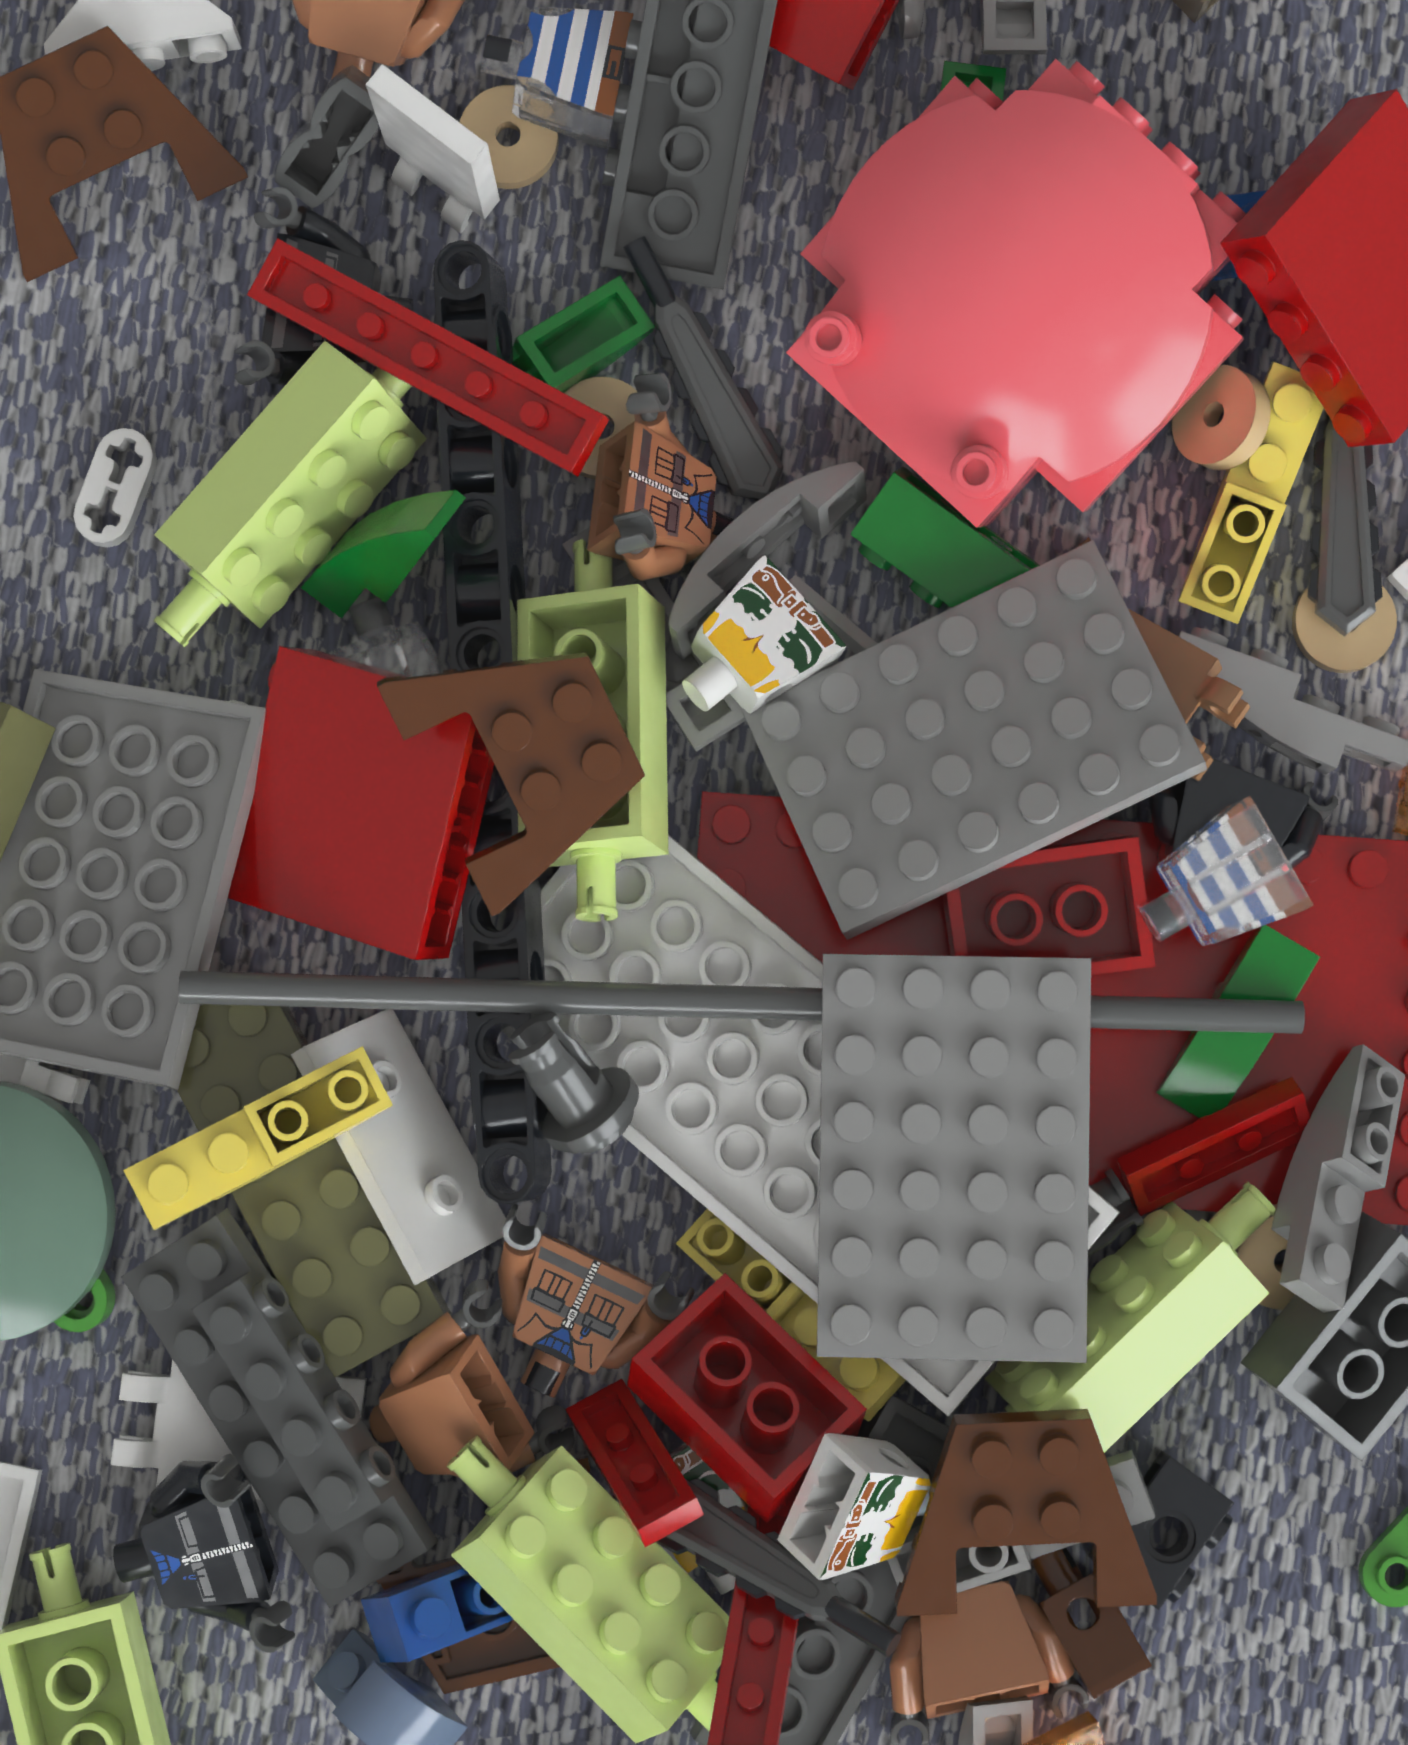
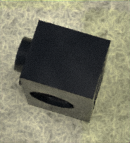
M1162 1450L1142 1477L1154 1507L1155 1518L1131 1526L1157 1594V1605L1152 1606L1158 1610L1166 1599L1174 1603L1186 1591L1195 1575V1570L1190 1565L1204 1545L1209 1549H1213L1224 1537L1233 1520L1227 1513L1234 1504L1233 1501ZM1171 1516L1177 1518L1181 1526V1534L1178 1541L1167 1549L1152 1547L1149 1538L1152 1525L1162 1517ZM1092 1548V1550L1090 1551V1553L1088 1554V1557H1089L1092 1561H1093V1548Z

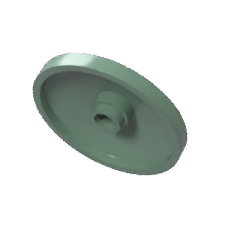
M0 1081V1341L25 1336L55 1322L71 1311L86 1296L100 1276L108 1259L115 1230L116 1207L114 1189L106 1161L98 1145L82 1123L52 1098L22 1085Z

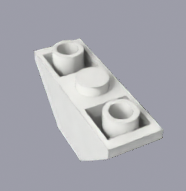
M78 0L44 43L46 55L108 25L151 71L164 67L165 60L190 57V60L195 63H213L225 59L227 51L242 49L240 36L232 17L209 0Z

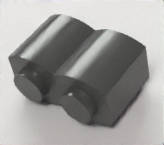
M353 65L339 72L330 81L314 109L312 119L301 126L293 135L277 165L275 182L281 187L288 189L294 196L311 208L325 202L337 190L347 171L352 155L361 150L372 139L379 127L366 87L370 77Z

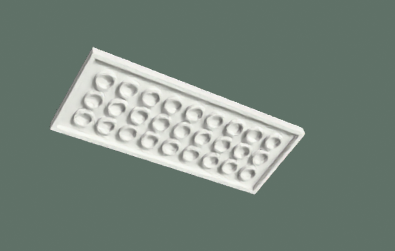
M669 834V855L622 859L619 863H616V909L618 910V917L614 920H604V914H600L601 922H587L576 919V864L560 866L541 890L545 980L822 988L823 963ZM557 1014L561 1019L558 1024L562 1030L581 1045L600 1070L610 1067L622 1068L628 1072L637 1084L639 1099L634 1109L632 1121L622 1135L818 1304L822 1021ZM509 1025L502 1032L510 1038L515 1028ZM1090 1186L1088 1198V1250L1120 1213ZM881 1358L948 1417L995 1363V1361Z

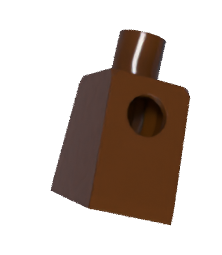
M1067 1547L1042 1555L1031 1561L1034 1570L1050 1596L1038 1604L1048 1618L1077 1674L1093 1699L1152 1666L1119 1608H1097L1093 1597V1572L1083 1577ZM1079 1598L1087 1599L1096 1615L1094 1624L1085 1630L1077 1628L1068 1612L1070 1604Z

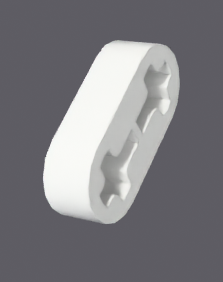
M121 428L113 430L103 437L96 449L75 504L73 517L76 528L85 539L96 546L107 548L117 546L129 537L134 529L156 471L157 457L155 449L146 437L138 431ZM129 443L135 444L134 451L142 459V463L139 468L128 466L121 483H114L119 472V466L111 459V455L114 450L125 451ZM110 493H117L112 504V511L120 517L118 525H106L102 533H96L97 524L89 518L92 508L103 510Z

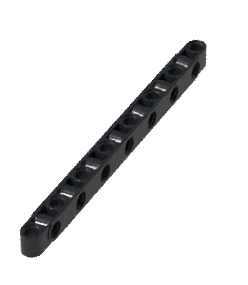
M459 240L449 243L439 252L434 263V323L514 366L504 270L485 250L471 241ZM481 264V276L472 287L460 289L459 278L463 270L470 265ZM437 400L441 491L457 490L466 497L443 528L450 669L460 671L479 668L478 654L483 646L492 641H497L500 646L501 656L496 665L499 666L504 662L517 661V600L526 599L518 444ZM491 514L494 519V530L491 536L485 542L474 544L471 536L473 525L480 517ZM507 789L495 801L490 802L486 798L473 854L518 833V811ZM469 872L462 900L465 978L545 980L540 876L511 902L514 908L513 920L507 928L499 931L492 924L491 914ZM467 1011L471 1106L477 1143L478 1178L480 1186L487 1197L497 1203L513 1204L536 1199L545 1192L551 1180V1146L542 1133V1124L548 1109L530 1087L521 1066L504 1059L498 1052L497 1047L498 1036L505 1027L510 1025L516 1030L524 1022L542 1013ZM512 1156L521 1159L527 1169L526 1183L519 1191L510 1188L505 1182L503 1175L504 1166Z

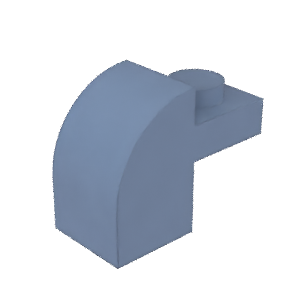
M354 1628L312 1679L336 1706L332 1713L366 1745H454L468 1728L447 1703L428 1685L404 1675L393 1662L380 1663L373 1640Z

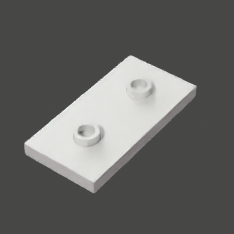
M385 1009L303 1046L291 1054L303 1077L362 1046L367 1053L393 1106L335 1138L415 1286L502 1238L506 1218L498 1203L487 1197L482 1190L478 1178V1166L394 1010Z

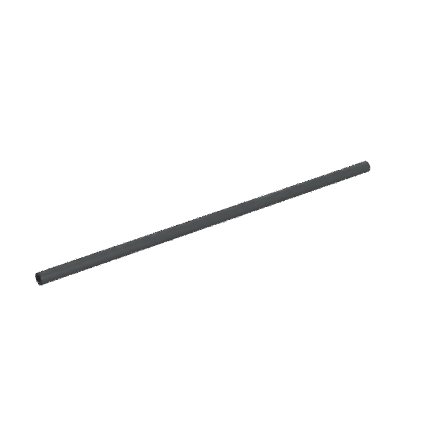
M181 971L179 976L180 1004L508 1013L554 1012L555 1014L822 1021V988ZM1091 995V1028L1302 1034L1304 1030L1305 1009L1303 1001Z

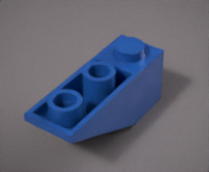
M459 1563L360 1599L380 1663L410 1662L514 1620Z

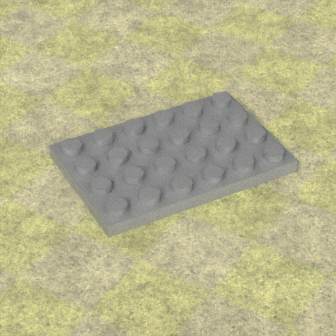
M1094 540L811 675L751 714L744 708L741 709L838 925L847 940L1207 770L1206 762Z
M34 669L23 712L56 729L0 861V1054L178 1090L200 1004L179 1003V976L181 971H209L254 797L266 708Z
M823 954L817 1357L1087 1363L1091 958Z

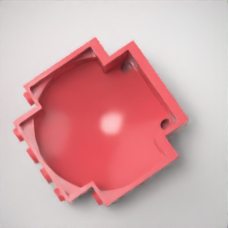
M1055 58L1028 90H1015L1004 102L979 79L976 78L967 87L954 76L916 120L907 124L889 138L867 160L847 188L835 214L800 253L838 290L821 313L810 320L803 334L789 348L786 354L976 528L989 526L1037 472L1047 479L1081 512H1087L1244 340L1235 330L1243 319L1217 295L1214 294L1205 302L1199 294L1230 261L1220 242L1246 213L1223 192L1219 191L1213 199H1210L1200 190L1198 183L1195 182V179L1201 174L1197 170L1198 166L1170 141L1162 150L1154 145L1147 138L1153 131L1149 126L1150 123L1122 97L1111 106L1103 97L1098 96L1105 86L1078 61L1068 70Z

